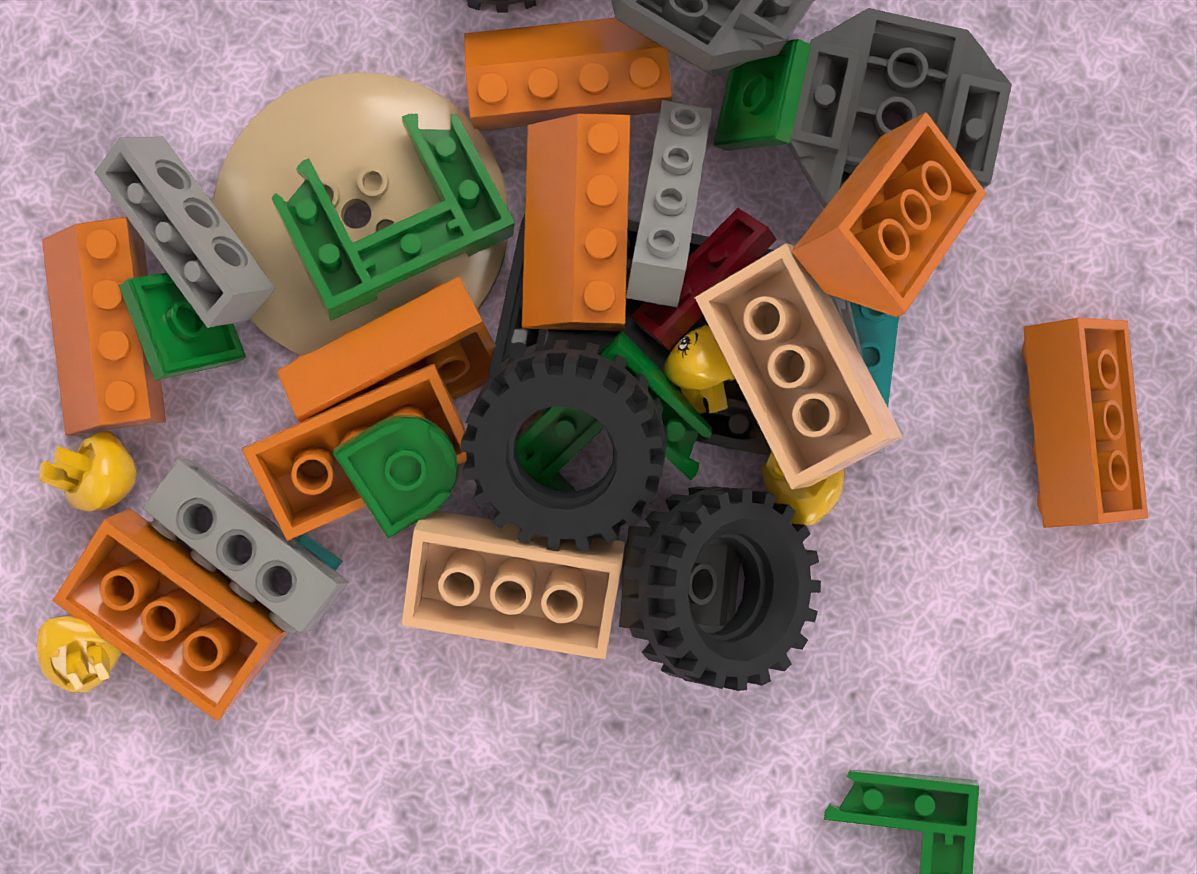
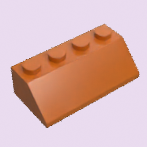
M617 18L464 33L465 72L470 119L473 128L479 131L525 127L530 124L574 114L631 116L660 113L662 100L672 101L667 49L618 21Z
M925 112L878 139L792 249V252L824 293L899 317L907 312L987 193L928 113Z
M574 114L528 125L522 329L624 331L630 115Z
M127 217L77 223L42 239L65 435L70 436L165 423L166 416L161 380L155 381L119 288V285L127 279L148 276L143 238Z
M459 276L447 283L433 287L428 293L400 307L388 310L383 316L356 330L345 332L333 342L311 353L297 357L292 363L276 371L295 416L301 422L431 364L436 366L454 401L485 384L489 378V369L496 345Z
M1072 318L1023 326L1025 341L1022 345V356L1028 370L1029 392L1027 395V406L1033 420L1034 442L1032 445V456L1038 470L1039 492L1037 495V506L1042 515L1043 528L1148 519L1128 320Z
M434 364L242 447V452L287 541L366 506L333 455V449L386 418L398 415H413L433 422L451 440L456 452L458 466L466 462V452H460L461 439L466 431V427L453 398Z
M131 508L104 519L52 601L73 617L89 624L99 636L218 722L263 669L287 632L269 618V614L272 612L270 609L257 600L252 603L239 596L229 586L231 583L229 579L218 571L213 572L201 566L191 557L189 550L178 542L159 533L149 521Z

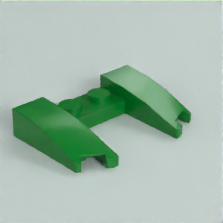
M418 114L402 116V123L440 203L358 241L352 242L309 158L303 160L296 168L297 173L305 181L287 202L277 193L271 197L330 321L377 300V293L466 252L467 256L470 257L513 237L515 222L457 114H451L450 130L419 129Z
M621 331L598 355L612 361L618 353L627 359L625 369L634 377L643 373L649 380L648 393L652 399L659 398L663 406L661 418L663 426H667L668 432L665 457L691 481L697 475L699 469V462L690 458L698 433L703 437L710 438L712 427L654 362ZM552 406L546 408L520 434L517 433L516 452L522 467L535 481L554 490L575 492L576 490L558 471L599 434L604 427L595 417L577 408Z
M849 770L846 777L855 782L840 807L832 803L828 804L824 812V820L922 831L919 874H973L979 783L977 780L895 772Z

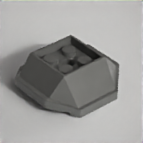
M611 0L614 15L618 21L712 77H716L746 62L778 55L815 1Z
M868 8L832 30L811 39L809 43L811 44L792 136L790 144L787 145L823 208L828 205L878 139L891 131L882 121V114L885 112L899 114L903 118L904 123L927 112L983 189L991 184L1012 84L1000 69H996L985 50L969 30Z

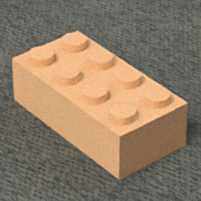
M786 243L696 296L695 299L790 488L797 489L812 486L903 438L830 295L823 292L793 254L792 249L795 246Z
M437 510L418 520L413 531L402 626L606 660L625 542L613 540L607 543L604 538L593 537L590 549L578 551L575 540H562L559 551L547 550V537L533 534L529 544L517 540L521 528L509 522L500 529L492 523L491 519Z

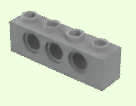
M662 100L626 298L678 307L686 272L712 109Z
M163 136L120 137L96 169L95 174L207 328L249 321L276 289Z
M178 459L142 507L144 511L154 518L151 525L159 533L173 541L180 538L193 548L190 555L197 563L210 571L215 572L218 568L232 579L229 586L234 592L249 602L254 603L257 599L272 611L269 614V618L288 633L293 634L297 630L301 634L314 630L349 584L348 580L329 567L306 547L304 548L294 538L287 541L279 526L196 461ZM204 505L211 510L213 515L212 525L206 532L200 530L196 522L197 513ZM242 536L250 540L253 548L252 556L246 563L241 562L235 554V544ZM281 566L286 568L292 576V586L286 594L280 593L274 585V574Z

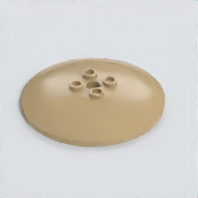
M357 72L327 76L302 84L268 104L250 121L232 145L222 165L216 183L213 204L276 288L250 320L271 339L299 355L311 353L338 339L345 332L356 330L383 316L388 310L400 307L428 293L433 287L447 283L459 276L474 305L479 310L499 276L508 239L470 257L467 256L466 252L377 293V300L330 321L272 202L271 197L275 193L281 196L285 202L292 197L305 181L297 173L296 168L303 160L309 158L352 242L440 203L402 123V116L418 114L419 129L450 130L451 114H457L509 211L507 193L499 165L489 144L480 131L474 129L470 119L450 101L416 82L380 73ZM355 203H364L371 209L370 221L359 229L348 227L344 221V214L347 208Z

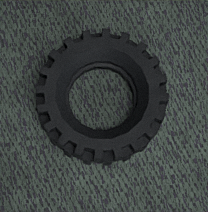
M556 340L553 349L541 351L539 345L535 344L527 347L523 356L515 361L510 356L501 363L497 373L492 378L489 377L465 422L468 424L461 439L460 452H466L467 460L462 469L465 481L474 479L477 485L473 499L478 507L490 503L496 510L492 523L498 528L502 529L509 521L520 527L521 530L517 540L529 544L533 534L547 537V550L559 551L562 540H575L578 551L590 549L592 538L603 535L606 542L609 543L618 538L620 527L626 522L634 527L641 520L645 505L647 503L652 505L657 495L660 477L663 474L668 439L667 426H663L661 418L663 406L659 398L652 399L648 393L649 380L643 373L634 377L625 369L627 359L618 353L612 361L598 355L599 345L588 342L585 351L569 349V340ZM552 406L577 408L595 417L607 430L613 447L612 464L606 475L592 487L575 492L549 488L535 481L521 465L516 452L517 433L522 423L536 411Z
M696 486L688 488L689 495L673 494L665 499L669 512L651 511L645 520L652 530L647 537L635 535L631 547L640 552L636 566L625 565L623 577L634 579V593L623 596L624 609L636 610L638 621L629 626L632 637L649 641L642 651L643 655L649 661L663 663L661 671L669 676L719 689L727 688L735 691L747 690V683L763 686L771 682L768 669L785 672L792 665L787 652L790 648L803 650L808 641L800 633L804 622L815 623L818 611L809 608L811 593L821 592V581L811 579L810 566L818 563L819 558L817 551L805 550L803 541L811 534L806 525L790 523L796 511L789 504L774 503L776 496L768 492L752 491V489ZM722 537L729 540L739 554L745 579L742 600L734 617L721 631L711 634L700 629L693 618L688 592L691 569L698 554L712 540Z

